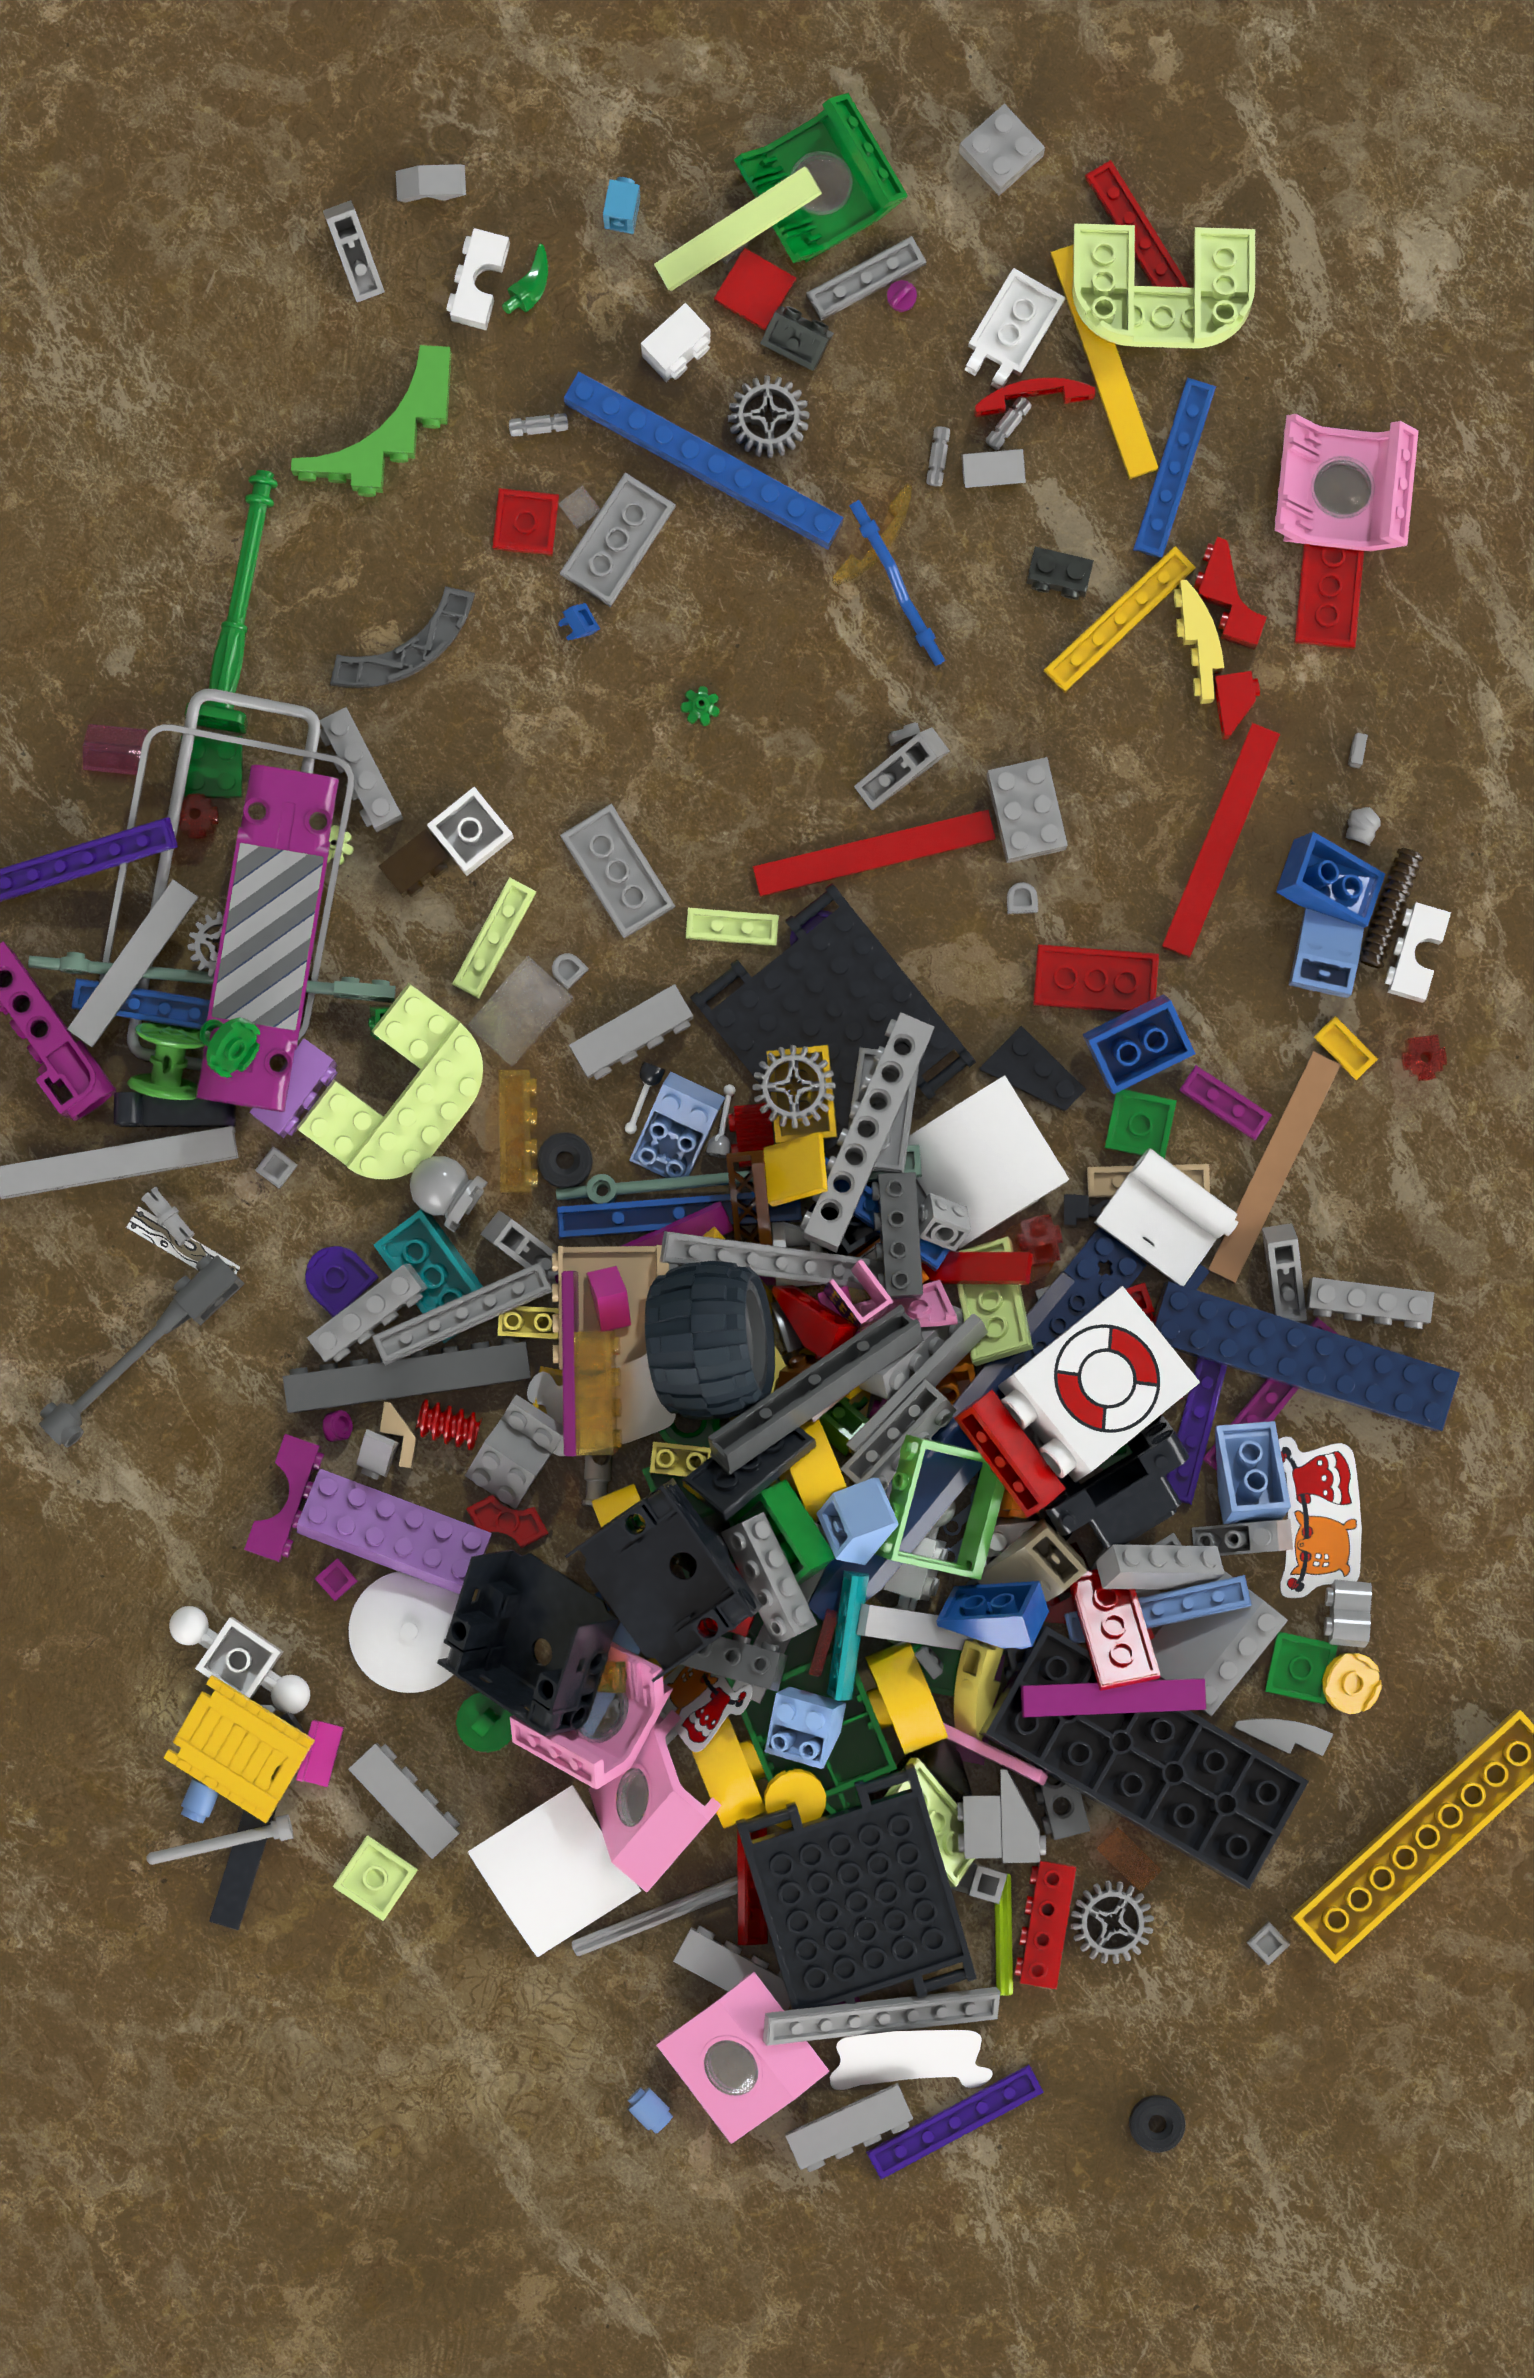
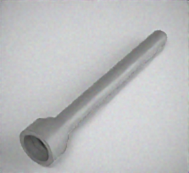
M287 1814L276 1817L275 1821L270 1822L271 1825L151 1852L147 1855V1862L154 1865L274 1837V1839L280 1838L281 1841L293 1839L291 1821Z

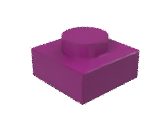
M339 1558L333 1561L315 1578L334 1601H337L358 1582L356 1577Z

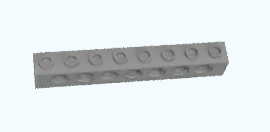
M900 1013L897 1021L891 1019L885 1036L889 1037L885 1048L879 1046L873 1063L877 1064L876 1070L873 1075L867 1074L861 1087L865 1095L861 1103L855 1101L849 1114V1118L853 1119L850 1129L843 1128L836 1144L841 1147L837 1158L831 1156L826 1166V1173L829 1174L827 1179L828 1191L813 1196L812 1200L817 1202L813 1213L807 1211L800 1226V1228L805 1230L803 1239L837 1253L931 1039L934 1026L904 1013ZM898 1043H904L909 1046L910 1052L906 1055H899L895 1052L894 1046ZM892 1070L898 1075V1080L892 1083L886 1082L881 1074L884 1071ZM876 1097L882 1098L886 1103V1107L882 1110H875L871 1107L870 1100ZM862 1125H869L873 1128L874 1134L871 1137L865 1138L858 1133L857 1129ZM851 1152L858 1153L862 1157V1162L858 1165H851L846 1161L845 1156ZM837 1180H845L849 1183L850 1189L845 1193H840L834 1189L833 1184ZM826 1207L834 1208L838 1213V1217L834 1220H826L822 1217L821 1211Z

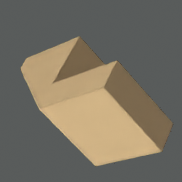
M384 1402L380 1433L403 1436L399 1467L413 1469L417 1437L394 1405Z

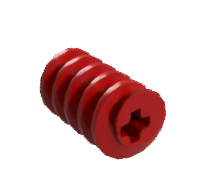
M425 1399L420 1409L415 1431L419 1428L420 1437L425 1438L431 1431L433 1441H437L441 1434H443L444 1444H449L453 1437H455L456 1447L459 1448L466 1440L468 1450L472 1451L477 1442L483 1417L479 1422H476V1412H472L465 1419L464 1409L461 1408L454 1416L452 1406L448 1405L444 1412H441L439 1402H436L434 1407L429 1409L428 1399Z

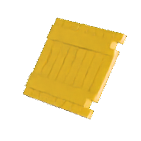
M211 1675L206 1685L215 1691L212 1696L203 1691L200 1693L173 1740V1743L181 1748L179 1753L168 1749L164 1759L264 1823H267L315 1740Z

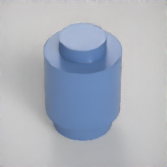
M192 1778L181 1804L183 1807L181 1815L204 1823L205 1818L210 1817L219 1793L197 1779Z
M640 2087L627 2100L630 2103L627 2110L647 2130L651 2129L655 2134L661 2131L673 2118V2115L669 2112L670 2108L650 2088L643 2090Z

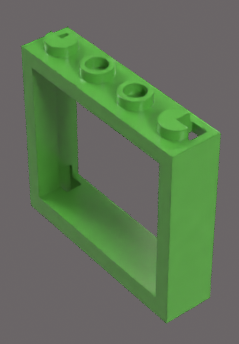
M906 1434L900 1449V1459L892 1479V1490L889 1497L890 1505L899 1525L876 1551L875 1555L896 1562L981 1580L1005 1490L1004 1485L978 1451ZM925 1449L983 1462L957 1563L899 1550Z

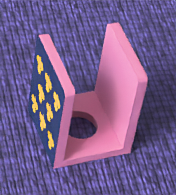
M862 1259L856 1262L851 1271L876 1303L877 1308L862 1318L834 1279L830 1280L823 1289L841 1316L858 1326L856 1332L885 1313L893 1303L891 1297Z

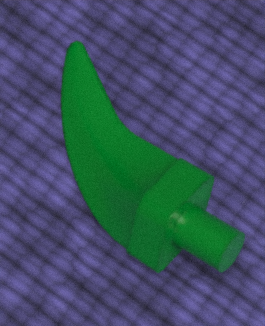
M543 244L538 245L530 271L507 289L511 298L502 304V308L507 314L512 313L517 308L528 312L541 298L548 278V260Z

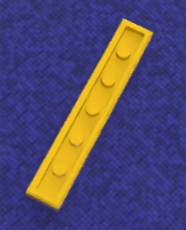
M1176 546L1173 547L1044 669V672L1065 693L1179 585L1181 580H1185L1196 567Z

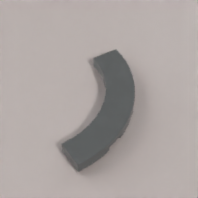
M445 586L438 608L423 630L406 643L384 654L363 657L337 655L330 685L343 688L379 687L395 683L421 671L435 661L455 640L470 613L475 593Z

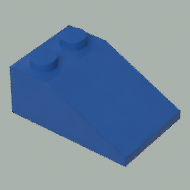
M1311 832L1293 840L1276 892L1301 907L1365 928L1368 926L1385 873L1319 834Z
M1040 1581L954 1586L936 1622L938 1627L1003 1649H1025L1033 1646L1049 1610Z

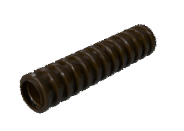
M1407 848L1397 850L1399 856L1394 858L1393 862L1396 864L1390 869L1392 875L1387 877L1389 883L1384 886L1386 892L1380 896L1383 900L1378 902L1379 910H1376L1374 913L1376 919L1371 921L1373 927L1368 929L1370 935L1364 940L1366 946L1361 948L1363 954L1359 955L1361 963L1373 968L1380 969L1385 965L1382 961L1387 959L1386 950L1391 948L1389 942L1394 940L1392 934L1397 932L1398 928L1395 926L1401 921L1399 915L1404 913L1402 907L1407 904L1405 898L1411 894L1408 890L1413 888L1412 880H1415L1417 877L1415 871H1419L1420 866L1418 863L1423 861L1421 854Z

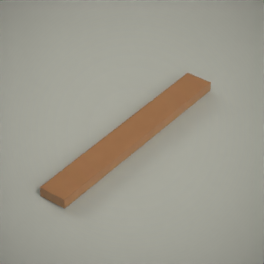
M1314 1051L1312 1052L1236 1210L1237 1216L1235 1220L1238 1221V1225L1228 1237L1224 1235L1208 1268L1210 1272L1236 1283L1341 1064Z

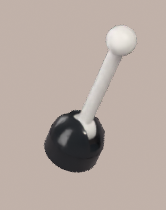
M643 1061L640 1068V1078L644 1086L632 1118L625 1125V1131L628 1134L636 1132V1122L650 1086L660 1083L665 1074V1069Z

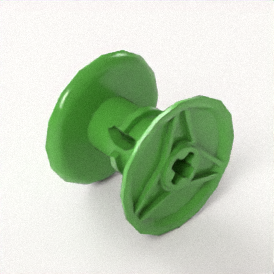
M157 1022L138 1024L135 1028L136 1033L142 1039L156 1044L155 1055L150 1056L153 1068L152 1073L131 1076L127 1085L139 1093L170 1100L197 1099L198 1085L182 1078L183 1068L188 1066V1060L185 1059L186 1049L205 1046L199 1037L200 1030Z

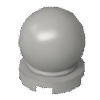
M432 1156L422 1160L414 1168L410 1178V1192L413 1201L422 1211L433 1216L445 1215L446 1221L444 1226L455 1232L461 1225L459 1221L465 1213L469 1215L488 1182L480 1176H476L474 1180H469L466 1170L456 1160L445 1156Z

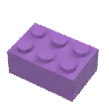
M303 1039L294 1052L285 1112L252 1108L250 1113L282 1138H285L287 1134L292 1136L297 1131L296 1127L301 1122L299 1117L305 1109L309 1111L320 1096L317 1094L323 1085L328 1087L337 1076V1063L309 1041ZM287 1062L279 1072H282L286 1069Z

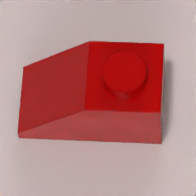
M1252 671L1215 676L1213 680L1222 740L1230 738L1256 702V697L1260 696L1258 678L1253 679Z

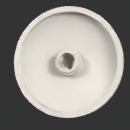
M399 1571L385 1575L369 1585L355 1603L349 1621L350 1647L362 1671L382 1687L403 1693L423 1692L446 1682L454 1674L437 1664L438 1659L448 1658L451 1647L444 1643V1639H446L459 1594Z

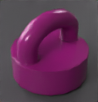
M900 280L891 284L887 292V301L892 309L898 312H905L913 308L916 303L917 292L911 282Z
M338 1410L325 1415L323 1433L328 1441L346 1440L351 1436L353 1424L347 1412Z

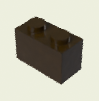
M424 829L378 867L402 898L407 894L413 897L424 888L422 882L431 875L433 878H437L448 869L446 863L450 859L428 830Z

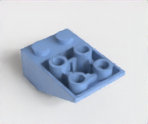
M1305 908L1289 986L1349 998L1352 995L1364 927Z
M670 1072L660 1089L629 1161L665 1178L689 1176L726 1097Z

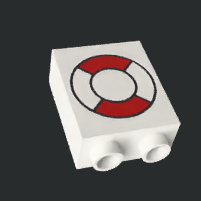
M1122 1286L1009 1376L998 1387L1005 1395L1001 1402L1023 1430L1030 1426L1044 1443L1039 1449V1453L1055 1475L1063 1478L1069 1474L1073 1481L1076 1482L1096 1469L1197 1386L1200 1381Z

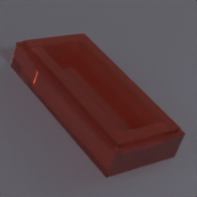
M826 1610L809 1669L810 1675L819 1677L822 1674L838 1619L837 1611Z

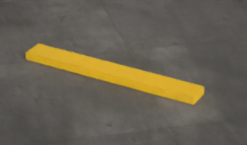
M1073 245L1052 251L1050 254L1128 477L1132 479L1158 470V465L1116 345L1090 330L1080 318L1074 305L1072 294Z

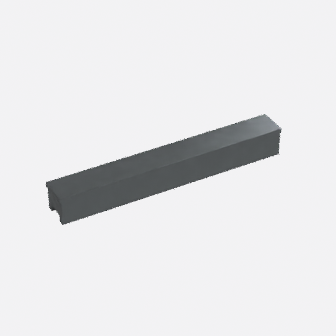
M900 1304L708 1437L711 1449L710 1456L729 1475L924 1341L920 1322L917 1319H911Z

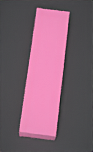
M943 1723L948 1735L945 1739L1044 1786L1048 1776L1043 1770Z

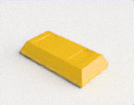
M1336 1016L1314 1036L1355 1080L1378 1060Z

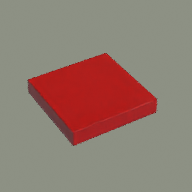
M744 247L715 295L714 301L766 331L775 311L782 305L794 285L796 277Z
M499 488L493 550L553 556L559 494Z

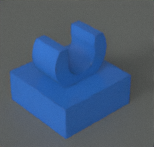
M586 603L574 605L562 612L565 618L561 619L558 623L560 627L569 624L573 631L566 637L567 640L590 636L600 630Z

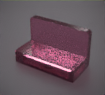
M89 724L83 743V770L137 775L142 745L148 730Z

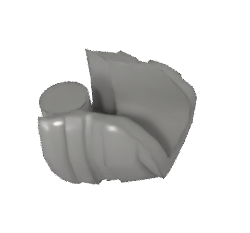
M1365 807L1350 812L1346 838L1370 846V843L1375 838V832L1381 826V820L1373 809Z

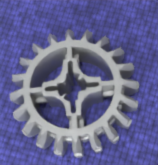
M765 376L763 385H760L757 378H753L754 388L751 389L748 384L744 383L742 389L746 395L735 392L734 398L739 403H730L729 409L736 413L728 415V421L737 423L730 427V432L732 434L741 432L736 438L737 444L747 440L745 451L749 452L753 446H756V456L758 457L761 456L762 449H767L768 458L773 457V449L776 448L780 456L785 455L783 445L786 444L789 449L794 450L795 443L792 438L801 442L803 435L798 430H808V424L800 421L809 419V412L800 411L807 406V401H796L800 398L802 392L796 390L790 393L793 387L792 382H788L784 388L781 387V377L776 378L775 384H770V376ZM763 395V404L760 408L751 410V413H744L746 407L753 399ZM772 395L784 399L790 405L792 411L775 406ZM767 404L770 405L772 416L777 417L776 419L773 418V422H771V430H768V422H766L765 417H760L761 415L765 416ZM787 421H793L792 426L784 435L774 438V430L778 425L786 424ZM745 422H751V425L762 427L765 439L751 433Z
M795 1045L790 1046V1055H786L784 1048L779 1047L780 1058L776 1059L774 1054L770 1052L767 1055L772 1061L770 1066L763 1061L759 1063V1066L766 1070L765 1074L754 1073V1077L762 1080V1084H754L752 1089L755 1091L762 1090L763 1093L756 1096L754 1100L756 1103L766 1101L767 1104L762 1106L760 1111L765 1113L771 1109L773 1111L769 1116L771 1122L780 1115L782 1116L780 1120V1126L785 1127L787 1118L792 1119L793 1128L798 1127L797 1119L800 1118L803 1119L805 1126H809L810 1121L807 1116L812 1114L815 1120H820L821 1117L816 1110L820 1107L823 1111L828 1112L829 1107L822 1102L824 1099L834 1100V1096L827 1094L826 1089H835L836 1084L832 1082L826 1083L825 1080L834 1076L833 1071L822 1072V1069L828 1065L826 1060L821 1061L818 1065L815 1063L819 1057L818 1052L815 1051L811 1058L806 1057L808 1047L804 1046L802 1048L801 1055L796 1054L797 1049ZM789 1062V1072L786 1079L779 1082H769L773 1072L782 1064ZM798 1062L805 1063L813 1068L818 1075L819 1081L812 1082L801 1079ZM793 1071H795V1078L799 1079L798 1083L802 1082L803 1086H810L797 1090L795 1103H793V1095H790V1090L786 1092L785 1088H778L779 1086L791 1084ZM819 1091L815 1102L807 1109L799 1111L801 1096L806 1092ZM769 1092L785 1093L789 1098L790 1112L777 1107L773 1103Z
M1107 1880L1105 1881L1106 1890L1101 1891L1100 1886L1096 1883L1093 1885L1096 1892L1095 1895L1092 1896L1089 1891L1084 1890L1083 1895L1089 1900L1084 1903L1077 1899L1075 1902L1076 1905L1082 1908L1081 1913L1072 1911L1071 1916L1080 1918V1922L1071 1923L1070 1926L1071 1929H1081V1933L1076 1934L1073 1938L1075 1941L1086 1940L1080 1946L1083 1952L1090 1946L1093 1948L1089 1955L1091 1959H1095L1100 1952L1102 1953V1963L1106 1964L1108 1955H1112L1113 1963L1119 1964L1118 1954L1123 1953L1125 1960L1130 1961L1131 1956L1128 1953L1130 1949H1133L1137 1955L1141 1953L1140 1948L1136 1946L1138 1941L1144 1945L1149 1943L1146 1938L1142 1937L1143 1932L1153 1933V1929L1144 1926V1922H1151L1154 1920V1917L1152 1915H1143V1912L1149 1910L1151 1906L1148 1903L1141 1906L1138 1904L1144 1898L1142 1893L1137 1894L1134 1898L1131 1897L1135 1889L1132 1885L1127 1888L1126 1892H1122L1123 1882L1118 1881L1116 1890H1112V1884ZM1107 1897L1120 1898L1118 1903L1109 1911H1102L1094 1907V1904L1101 1899ZM1128 1903L1132 1905L1137 1916L1136 1930L1127 1926L1123 1921V1915ZM1088 1914L1098 1919L1101 1924V1930L1095 1942L1090 1937L1087 1929ZM1098 1914L1105 1917L1109 1915L1111 1918L1112 1914H1117L1116 1920L1126 1930L1114 1929L1112 1927L1111 1931H1107L1108 1924ZM1116 1933L1131 1938L1127 1943L1119 1947H1104L1106 1941Z

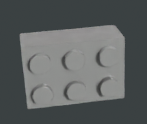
M1045 757L988 770L986 776L1006 863L1066 850L1068 845L1048 758Z

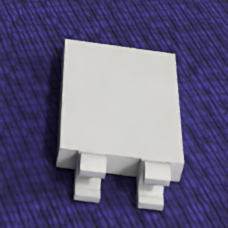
M1013 268L968 344V347L975 351L966 364L965 371L976 376L987 357L1001 365L991 383V386L994 388H1003L1012 372L1020 376L1064 303L1065 297Z

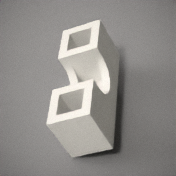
M475 228L473 229L472 237L466 236L462 251L463 254H467L464 266L458 265L454 281L459 283L456 294H450L447 304V311L451 312V321L487 330L494 305V297L491 294L478 290L475 286V280L480 273L487 270L503 272L510 246L509 237Z
M1417 902L1412 906V909L1406 908L1402 920V926L1406 927L1404 937H1398L1393 955H1397L1398 958L1395 967H1389L1385 979V984L1389 985L1387 993L1421 1003L1426 1000L1434 970L1424 968L1418 964L1415 959V948L1421 942L1441 944L1451 912Z

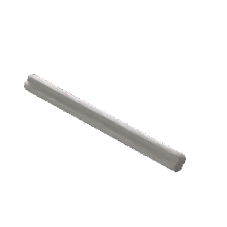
M734 1876L573 1940V1950L576 1956L584 1955L738 1893V1878Z

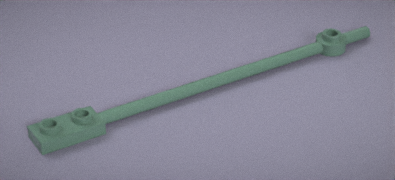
M67 952V956L61 958L29 956L28 968L59 970L76 975H87L89 973L106 975L113 963L90 961L85 959V954L79 952ZM151 966L142 977L213 984L214 976L213 978L209 977L207 971L200 972ZM341 977V981H334V983L308 981L306 993L334 995V998L393 1003L395 1001L396 987L390 986V982L386 980H372V984L359 983L360 979Z
M910 1145L907 1149L904 1173L916 1172V1178L922 1177L920 1146ZM751 1170L739 1171L737 1173L745 1177ZM872 1171L868 1182L877 1181L878 1174L888 1173ZM728 1173L615 1183L610 1176L598 1174L588 1181L587 1186L556 1188L557 1200L589 1198L593 1204L613 1203L617 1195L729 1185ZM606 1187L608 1193L605 1196H599L597 1194L599 1188Z

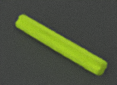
M1006 1873L1007 1877L999 1904L995 1903L996 1987L1000 1991V1996L1013 1994L1011 1875Z

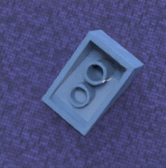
M1275 1421L1216 1426L1218 1498L1223 1525L1282 1520L1291 1508Z

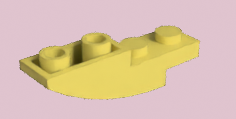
M1181 580L1178 585L1179 589H1174L1175 607H1180L1181 619H1176L1177 637H1183V645L1195 644L1196 648H1191L1192 666H1197L1198 678H1193L1194 696L1200 697V704L1212 703L1215 699L1213 673H1220L1224 669L1218 633L1212 617L1197 591L1187 580Z
M519 1306L503 1313L498 1318L497 1336L559 1340V1333H553V1314H559V1308Z
M653 1442L650 1473L687 1477L711 1457V1449L707 1447ZM776 1480L773 1481L769 1486L775 1485Z
M965 1639L954 1691L955 1729L982 1741L983 1736L979 1732L992 1711L1001 1682L994 1680L1004 1649L977 1639L973 1641Z

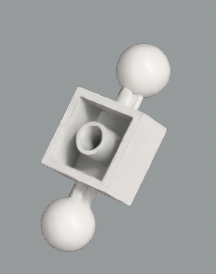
M954 1501L912 1553L947 1560L948 1549H945L946 1542L938 1540L936 1537L939 1527L946 1525L955 1514ZM903 1563L884 1588V1590L900 1594L898 1605L893 1608L915 1612L918 1600L929 1601L930 1596L936 1595L940 1579L936 1578L938 1571ZM887 1639L889 1642L893 1644H898L902 1642Z
M193 1606L182 1607L172 1615L169 1629L172 1637L177 1642L183 1645L199 1643L208 1649L195 1668L208 1678L211 1675L217 1677L250 1699L253 1698L259 1687L262 1686L271 1692L274 1706L283 1713L295 1714L307 1706L310 1699L308 1684L299 1676L285 1675L281 1677L271 1670L284 1651L233 1617L228 1619L220 1633L217 1634L209 1628L205 1613Z

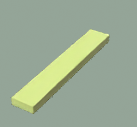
M804 166L654 265L668 290L672 291L822 193L808 168Z

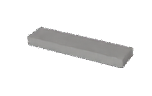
M911 236L810 290L806 295L820 321L926 265V260Z

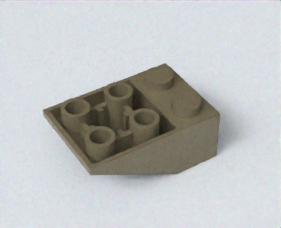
M1043 1517L985 1566L981 1580H976L981 1585L1040 1581L1047 1602L1069 1588L1087 1572V1568L1081 1556Z

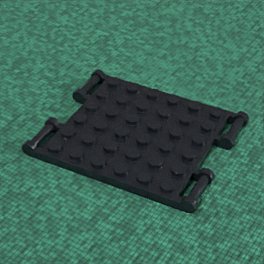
M833 883L829 884L822 895L793 917L791 915L785 920L799 940L755 976L751 977L738 959L730 964L731 968L700 993L696 991L690 996L692 1001L753 1076L755 1072L765 1074L766 1070L762 1069L759 1063L763 1061L768 1065L767 1051L778 1050L779 1047L790 1049L791 1045H795L796 1048L828 1045L831 1071L834 1073L832 1083L836 1084V1088L833 1089L838 1136V1138L823 1139L824 1153L828 1159H830V1156L827 1154V1151L837 1144L843 1128L848 1130L859 1049L861 1047L878 1050L879 1046L885 1048L889 1037L885 1036L891 1019L897 1021L900 1013L934 1026L933 1034L919 1064L917 1086L928 1100L936 1095V1090L966 1066L970 1068L976 1063L972 1055ZM832 901H835L839 908L806 934L801 926ZM740 977L745 984L711 1010L707 1002ZM898 1043L894 1046L895 1052H910L909 1046L904 1043ZM955 1050L959 1057L926 1082L922 1075ZM756 1079L759 1084H762V1080Z
M913 1763L904 1766V1770L867 1782L863 1780L854 1782L860 1805L802 1824L796 1803L792 1802L786 1804L784 1809L745 1821V1818L735 1821L792 2010L831 2006L843 2001L845 2004H856L855 1997L912 1979L918 1998L927 1996L929 1991L966 1979L967 1982L977 1979L917 1771ZM907 1781L909 1782L910 1789L873 1801L869 1799L868 1794ZM788 1820L791 1821V1828L751 1840V1832ZM962 1962V1968L926 1980L922 1979V1975Z

